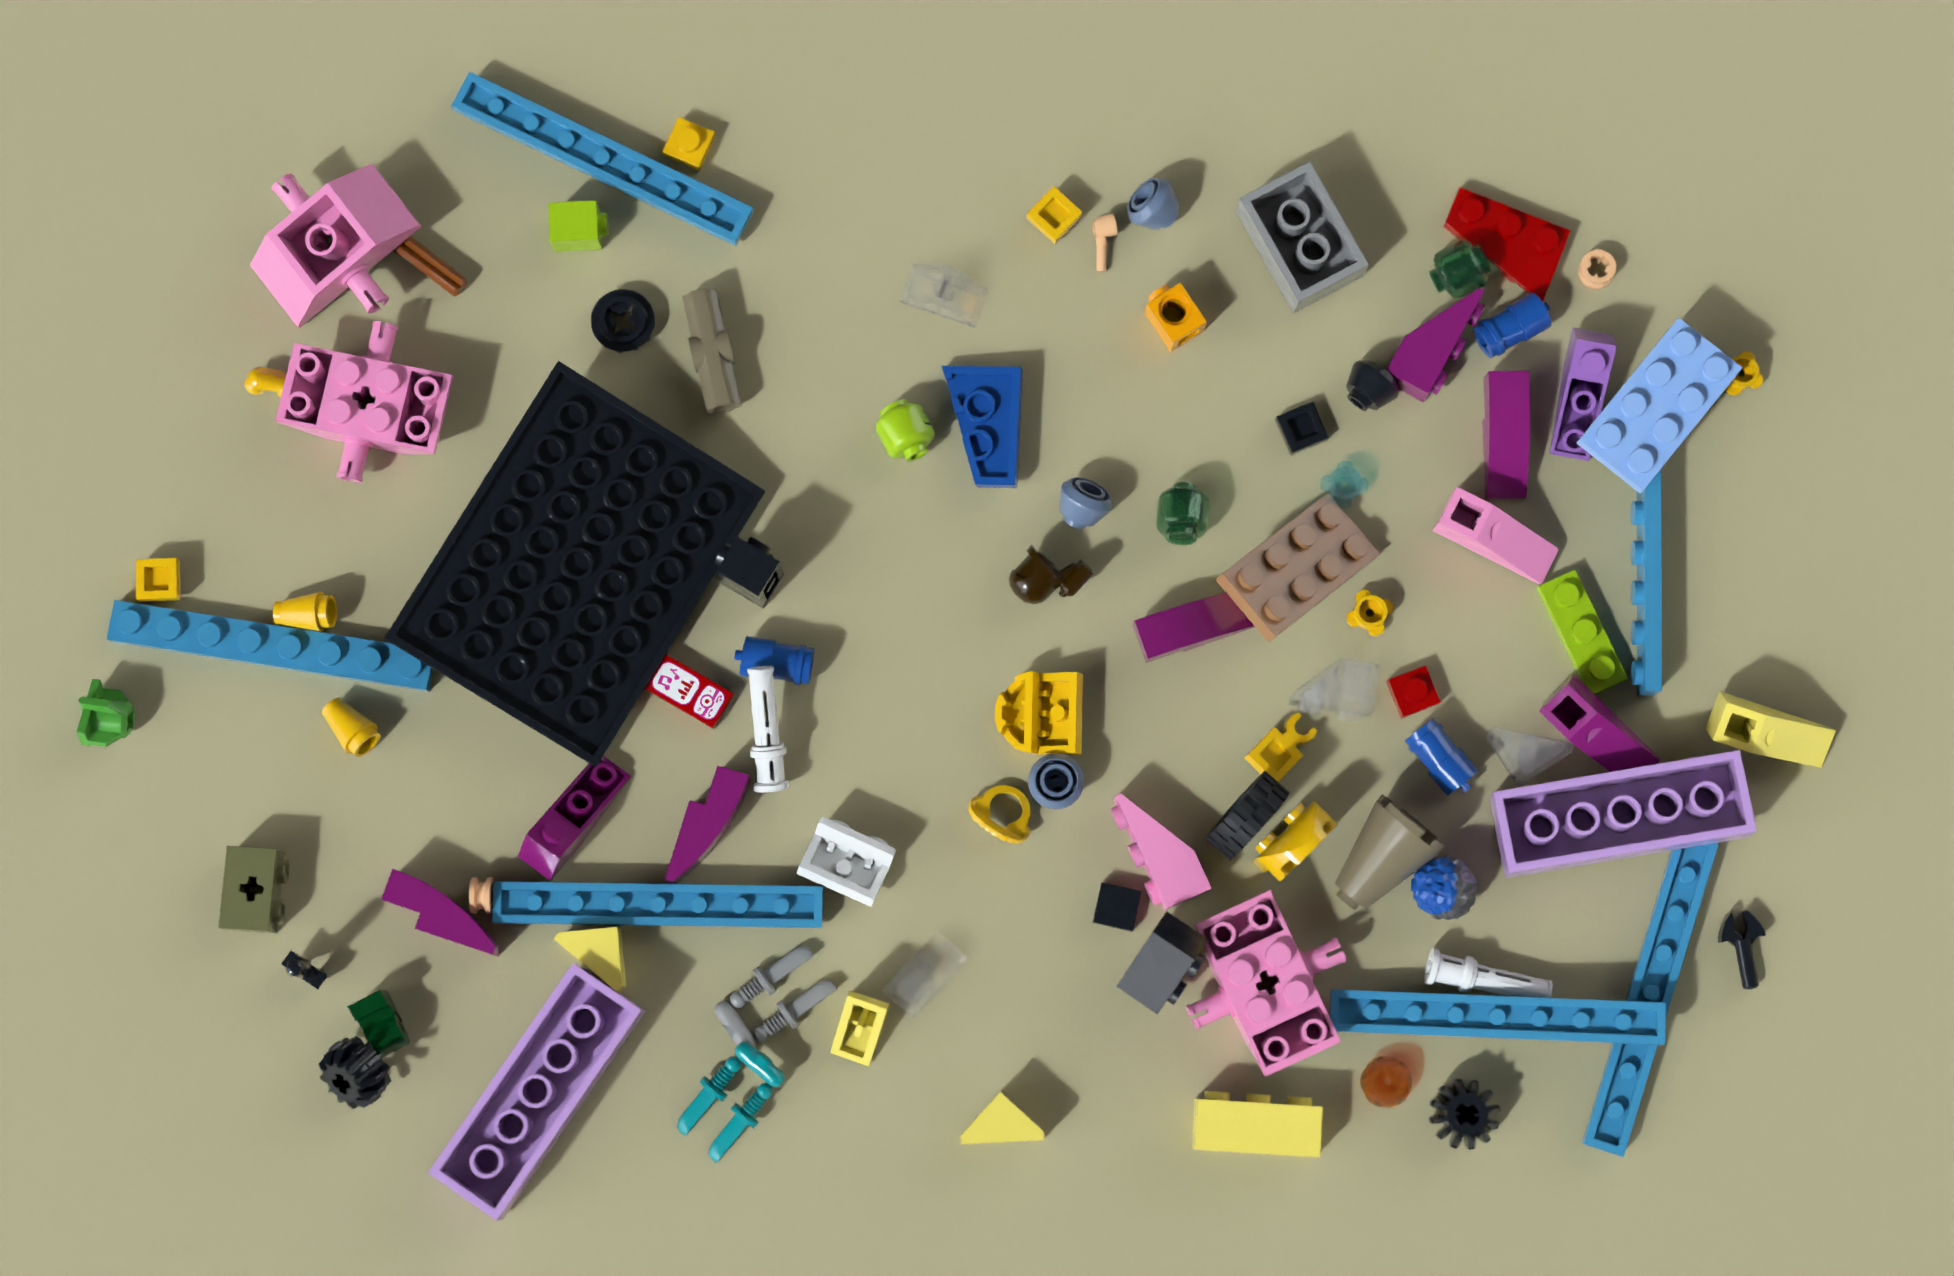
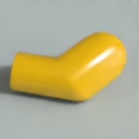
M256 367L249 371L244 385L246 390L253 395L262 394L266 390L276 392L281 398L287 373L278 369Z

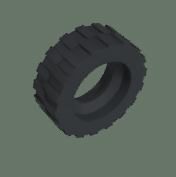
M1266 771L1262 772L1220 818L1205 839L1229 860H1232L1269 821L1290 792Z

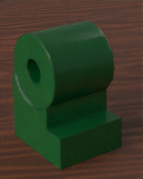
M380 989L347 1006L354 1020L359 1023L367 1042L372 1043L373 1049L377 1053H382L381 1058L410 1044L409 1036L402 1023L403 1021L388 991Z

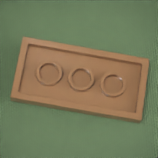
M1327 493L1224 571L1216 581L1263 637L1270 642L1371 563L1380 553L1331 495Z

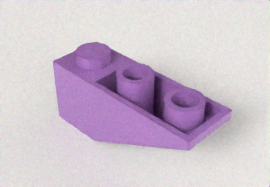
M1572 327L1563 365L1549 450L1550 454L1586 461L1590 460L1591 454L1576 442L1601 413L1617 348L1612 334Z

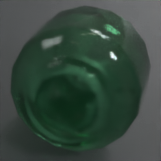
M1464 239L1438 251L1433 257L1435 269L1429 271V274L1439 293L1446 290L1451 297L1458 299L1483 287L1488 281L1487 273L1491 272L1492 269L1480 244L1472 245L1470 241Z
M1187 482L1176 483L1173 485V488L1163 491L1158 497L1156 526L1158 532L1169 543L1175 545H1191L1195 543L1208 530L1210 510L1208 496L1198 490L1195 485Z

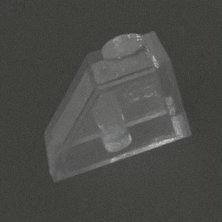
M938 931L907 962L882 991L914 1020L969 958Z

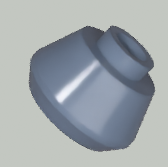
M1148 179L1135 190L1128 202L1129 219L1136 225L1153 230L1167 228L1178 217L1179 201L1167 179Z
M1073 477L1061 485L1059 509L1064 515L1063 519L1067 524L1078 529H1084L1086 526H1094L1112 509V501L1108 491L1101 485L1086 478Z
M1053 753L1041 757L1034 763L1029 773L1028 786L1033 798L1042 806L1049 809H1063L1072 805L1080 797L1084 787V776L1082 769L1074 759L1064 754ZM1061 787L1058 791L1053 790L1054 788Z

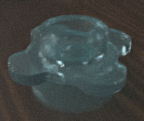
M1341 461L1331 475L1323 476L1320 481L1321 489L1324 492H1329L1342 509L1349 508L1352 499L1358 494H1365L1369 487L1368 481L1365 478H1361L1359 472L1354 469L1353 464L1349 461ZM1341 482H1347L1348 487L1342 488Z

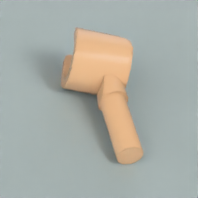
M1113 214L1097 217L1092 225L1097 245L1096 271L1106 272V237L1118 234Z

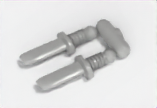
M800 947L791 951L763 972L758 966L752 971L757 979L754 978L753 981H750V984L747 983V986H743V989L740 988V991L733 993L730 997V1003L727 1001L717 1003L715 1014L736 1045L741 1042H747L756 1048V1040L760 1042L766 1041L770 1035H774V1032L777 1033V1030L783 1029L784 1025L787 1026V1023L794 1030L800 1025L796 1020L798 1017L838 989L832 981L825 980L814 985L787 1006L781 1000L776 1004L780 1013L777 1012V1015L774 1014L773 1018L770 1017V1020L767 1019V1022L764 1021L763 1025L756 1027L754 1036L749 1031L733 1007H743L747 1001L750 1002V999L753 1000V997H757V994L760 995V992H764V989L769 996L775 993L776 990L773 987L775 983L814 956L808 947Z

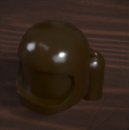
M1031 544L1026 550L1029 555L1015 570L1011 571L1009 584L1019 599L1025 603L1039 604L1045 601L1058 587H1060L1059 595L1061 597L1074 596L1094 573L1081 559L1076 564L1071 563L1060 570Z

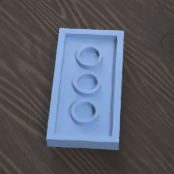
M1678 317L1576 443L1637 492L1641 493L1743 367Z

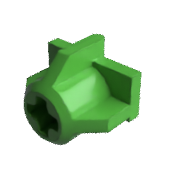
M92 679L87 697L82 696L78 699L82 715L76 732L81 745L107 747L121 738H126L131 733L134 725L135 710L121 690L103 688L101 680Z

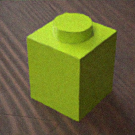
M596 200L548 203L549 240L554 252L602 250V237H608L609 234L607 213H601Z

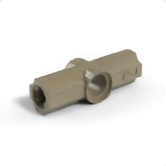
M703 288L691 291L683 295L682 298L691 335L688 338L695 371L696 373L699 372L705 407L708 414L733 411L735 408L741 407L733 370V365L735 364L728 330L724 329L719 297L716 289Z

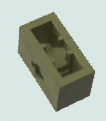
M227 846L218 928L230 931L277 934V925H282L285 918V901L280 900L281 885L286 884L289 877V860L284 859L285 852L269 848ZM256 884L264 886L263 894L259 893L256 896L248 894L249 887H254Z

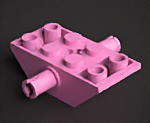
M373 164L364 166L326 183L311 197L307 195L293 174L290 173L281 177L280 180L284 184L281 186L276 181L272 186V190L280 197L291 214L265 235L250 264L252 269L299 328L348 287L366 308L365 310L368 314L381 309L377 303L380 302L384 306L388 302L389 297L383 293L369 275V271L422 227ZM333 237L332 245L330 246L327 240Z
M373 321L367 353L362 355V357L294 343L275 420L283 425L324 439L345 443L336 477L349 482L350 479H353V483H362L369 449H378L398 454L436 453L453 380V375L391 362L390 357L398 327L386 322L385 326H382L381 321ZM372 396L375 399V403H368L364 409L361 406L362 402Z
M1271 890L1195 924L1197 932L1208 938L1203 949L1219 985V992L1191 1005H1186L1189 1016L1206 1010V1014L1191 1020L1196 1030L1227 1015L1234 1017L1245 1043L1265 1077L1341 1042L1313 983L1314 975L1347 961L1343 951L1330 957L1326 956L1327 953L1341 947L1335 937L1304 953L1298 950ZM1261 972H1264L1267 977H1273L1275 980L1271 995L1266 990L1258 991L1256 984L1261 981Z

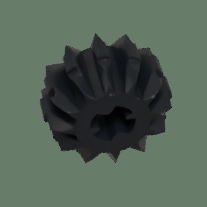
M358 1036L351 1039L345 1037L328 1048L329 1051L319 1063L320 1070L323 1072L320 1078L328 1084V1092H333L337 1096L339 1103L346 1101L352 1109L359 1106L365 1108L382 1096L381 1094L391 1082L390 1076L387 1073L390 1067L382 1061V1053H377L373 1049L371 1042L364 1044Z
M1455 1079L1453 1080L1454 1094L1448 1087L1441 1086L1438 1091L1445 1101L1442 1102L1434 1099L1430 1101L1429 1105L1435 1109H1440L1441 1115L1429 1117V1123H1443L1444 1126L1436 1133L1438 1139H1443L1452 1132L1449 1146L1452 1148H1458L1463 1138L1467 1149H1475V1135L1480 1141L1487 1143L1490 1141V1136L1483 1128L1486 1126L1498 1129L1499 1123L1496 1120L1488 1119V1113L1500 1111L1499 1105L1486 1106L1485 1104L1492 1097L1493 1092L1490 1089H1486L1477 1096L1479 1082L1476 1080H1471L1465 1091L1463 1081ZM1458 1106H1471L1473 1113L1468 1115L1473 1118L1470 1123L1458 1122L1455 1115H1460L1459 1112H1456Z

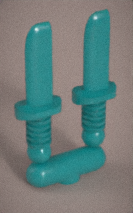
M741 1042L736 1046L735 1054L737 1057H729L725 1065L723 1064L719 1068V1071L714 1074L711 1080L703 1076L699 1083L704 1088L683 1112L677 1123L678 1130L686 1136L716 1098L723 1102L728 1095L722 1089L732 1080L735 1072L740 1070L741 1061L767 1082L760 1084L757 1091L753 1092L742 1107L736 1102L731 1107L735 1115L714 1139L709 1148V1156L716 1163L748 1125L753 1129L758 1125L759 1121L754 1116L767 1102L766 1100L772 1096V1087L781 1086L785 1080L784 1073L773 1064L772 1060L747 1042Z

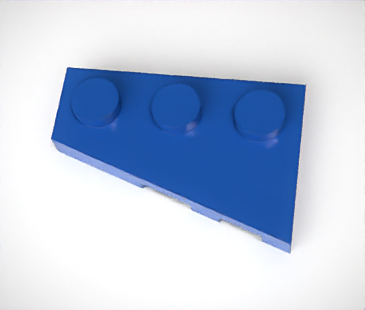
M942 366L975 485L978 488H1017L1023 382L1022 368L1004 366Z

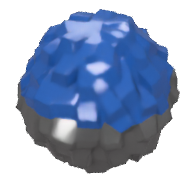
M1446 855L1432 859L1414 873V878L1411 880V891L1417 906L1426 913H1429L1432 918L1451 920L1458 919L1470 911V907L1474 905L1476 900L1475 895L1478 884L1470 868L1466 866L1463 860Z

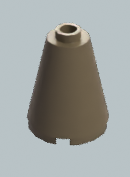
M1384 794L1376 800L1335 881V884L1340 888L1336 895L1354 910L1359 905L1365 909L1369 908L1440 854L1445 847L1444 843L1436 840L1437 837L1403 808L1402 810L1397 809L1392 804L1394 801Z

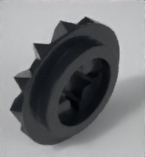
M628 289L611 291L602 296L593 308L591 314L593 334L604 348L620 354L627 351H637L645 342L650 341L655 327V316L652 306L644 296ZM612 312L614 315L618 314L624 317L627 313L631 312L630 321L636 330H629L623 327L620 331L616 332L617 323L610 313Z

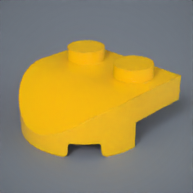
M1029 671L1015 676L1016 680L1009 685L1005 692H1000L996 701L995 722L999 733L1004 735L1013 748L1039 756L1053 753L1082 755L1083 674L1079 672L1037 673Z
M1313 801L1307 808L1300 802L1283 819L1289 826L1278 837L1271 831L1254 848L1260 855L1253 862L1264 873L1269 871L1279 882L1304 860L1338 825L1316 801Z

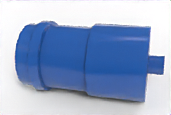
M1531 292L1506 306L1505 310L1493 317L1481 320L1473 328L1475 339L1488 358L1500 356L1512 346L1521 341L1525 342L1552 326L1548 313L1550 307L1547 302L1543 303L1535 293Z
M746 636L743 650H736L734 659L741 660L740 676L749 677L747 669L751 667L773 666L774 679L794 682L795 685H809L815 649L808 648L807 645L802 644L795 646L776 643V640Z
M1432 718L1405 740L1409 746L1408 749L1411 753L1414 752L1429 771L1428 774L1446 796L1458 787L1465 793L1472 787L1467 780L1479 770L1460 747L1457 748L1443 731L1444 727Z

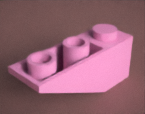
M1456 487L1450 494L1432 530L1539 585L1543 583L1559 550L1495 505L1459 487Z
M1118 794L1114 797L1113 800L1116 806L1110 808L1111 813L1120 831L1127 828L1133 842L1127 846L1135 866L1137 868L1144 866L1150 881L1144 883L1154 906L1161 903L1165 911L1212 889L1192 848L1123 794Z

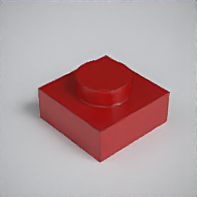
M1426 665L1386 681L1401 719L1441 703Z

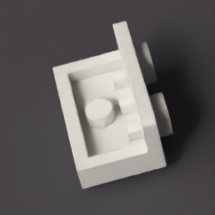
M821 817L816 832L798 867L797 874L872 907L891 867L896 849L888 846L884 840L878 837H868L851 829L840 820H830L826 817Z

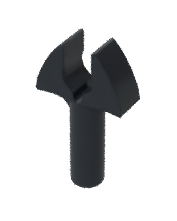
M1748 910L1742 911L1746 929L1741 938V935L1734 929L1732 913H1727L1719 929L1718 943L1728 941L1735 947L1742 987L1746 990L1755 989L1759 986L1752 944L1756 937L1766 936L1765 930L1756 917Z
M290 951L281 963L286 967L287 973L290 976L303 979L318 990L328 975L322 969L309 964L308 959Z

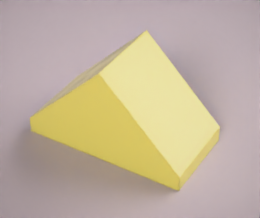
M609 927L559 932L554 937L555 941L616 992L621 993L626 988L621 928Z
M850 990L830 1053L869 1066L890 1005Z
M1001 1092L993 1098L961 1134V1144L1044 1140V1131Z

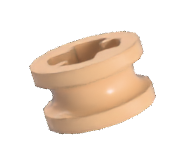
M1597 249L1589 251L1584 255L1579 265L1578 275L1580 280L1591 289L1604 288L1611 282L1616 272V262L1609 252ZM1591 261H1597V265L1600 262L1604 263L1606 268L1603 272V277L1597 278L1598 273L1595 276L1590 275L1588 271L1592 265Z
M478 877L471 878L469 887V908L471 914H477L481 909L485 910L486 914H492L493 877H487L484 882L479 881Z

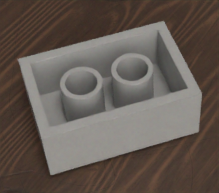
M1310 161L1239 198L1236 213L1293 313L1363 277L1369 264Z

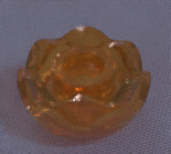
M1379 1056L1370 1060L1360 1076V1086L1370 1103L1378 1107L1392 1108L1403 1103L1410 1094L1412 1076L1405 1063L1398 1058ZM1389 1078L1391 1081L1390 1085L1385 1086L1383 1080Z

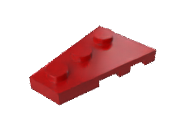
M1459 187L1443 226L1479 257L1483 256L1502 272L1501 275L1511 283L1515 282L1528 294L1531 292L1535 293L1542 302L1571 230L1462 187Z

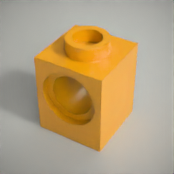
M1181 283L1172 288L1168 284L1163 285L1148 296L1150 302L1146 304L1145 315L1170 352L1204 332L1207 321ZM1174 306L1183 312L1184 318L1178 322H1171L1164 317L1162 311L1167 307Z

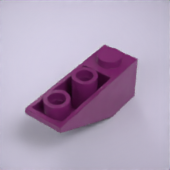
M1478 288L1404 337L1386 369L1397 381L1399 390L1421 402H1424L1430 392L1435 395L1438 394L1448 376L1447 373L1442 371L1447 359L1450 358L1456 361L1467 341L1460 335L1466 324L1475 326L1485 305L1479 302L1485 290Z
M1574 674L1544 701L1539 711L1571 743L1610 772L1654 765L1661 761Z
M605 756L601 758L597 767L588 763L525 835L518 857L551 881L576 852L629 781L631 775Z

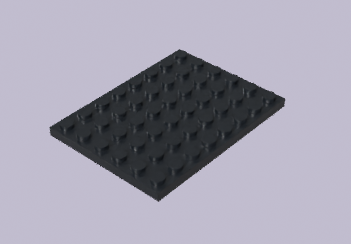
M558 361L384 639L582 760L597 767L716 573L719 566L715 564V560L726 543L731 545L734 543L766 491Z

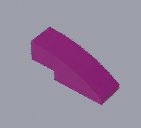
M1488 371L1483 378L1485 418L1482 421L1485 499H1526L1530 441L1529 371Z
M1226 592L1134 620L1133 628L1146 663L1255 628Z
M717 766L705 805L689 800L665 880L677 884L693 871L715 848L730 827L743 802L751 781L749 775Z
M392 868L381 900L419 912L420 914L414 929L499 957L501 948L469 911L447 894L428 883Z

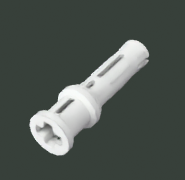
M751 667L747 670L750 681L755 744L751 746L750 757L755 758L757 782L753 784V790L755 792L786 790L790 788L789 780L785 779L783 755L787 751L784 743L779 741L773 678L774 667Z
M1437 948L1431 949L1424 973L1425 984L1432 985L1434 982L1455 986L1462 993L1475 989L1501 996L1551 998L1553 989L1552 980L1478 964L1477 960L1471 956H1465L1462 959L1444 955Z

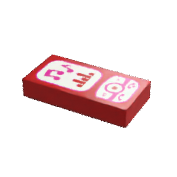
M665 654L644 690L713 730L734 696V693Z

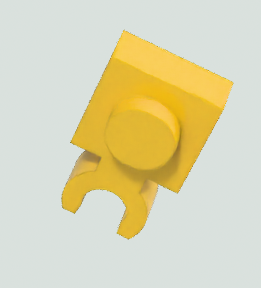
M1299 712L1295 713L1285 721L1283 734L1276 727H1273L1244 759L1260 774L1266 771L1279 782L1303 757V754L1296 746L1305 745L1312 740L1317 730L1313 727L1305 735L1298 734L1295 730V723L1302 715Z

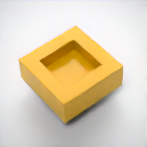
M678 117L662 151L663 156L700 171L716 137L715 132Z
M1053 186L1026 214V218L1056 244L1082 217L1083 212Z
M178 558L136 559V600L139 602L181 600L180 560Z

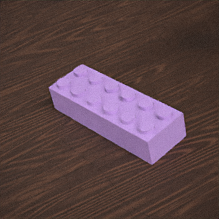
M1740 750L1495 791L1489 798L1505 878L1748 838L1757 832Z
M572 963L428 1173L496 1221L504 1219L646 1011L619 992H616L612 987L580 965Z

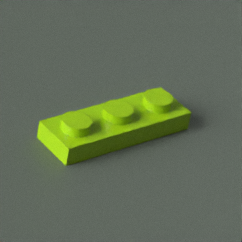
M1574 569L1539 585L1536 590L1580 680L1594 694L1627 680L1628 677L1576 570Z

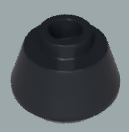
M1364 359L1353 364L1346 384V388L1350 392L1347 397L1353 405L1362 411H1366L1368 408L1377 410L1398 397L1399 385L1395 378L1382 366L1369 359Z

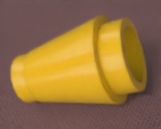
M322 591L276 601L273 605V619L276 625L324 632L326 628L334 627L336 624V601L332 595H325Z
M338 697L331 700L323 708L322 715L326 718L327 723L346 753H353L356 757H361L370 752L379 742L381 735L377 731V724L355 710Z

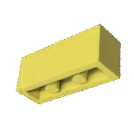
M1205 1091V1099H1195L1192 1149L1320 1157L1323 1107L1312 1106V1098L1288 1096L1286 1105L1271 1104V1095L1246 1094V1102L1229 1101L1230 1093Z

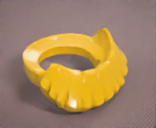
M1009 785L994 786L988 789L982 796L977 795L973 797L969 802L968 811L972 815L973 820L994 837H998L1002 841H1008V843L1014 842L1019 844L1022 841H1026L1030 836L1028 823L1031 818V805L1027 797L1019 789ZM1002 793L1015 796L1022 806L1021 817L1005 827L996 824L990 819L991 800Z

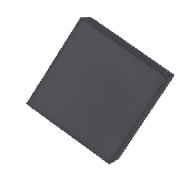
M1313 402L1275 418L1290 455L1299 453L1329 439Z
M1101 882L1092 923L1133 932L1142 891Z

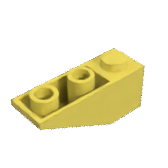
M1721 691L1718 693L1705 727L1713 741L1749 753L1822 768L1836 732L1833 728Z

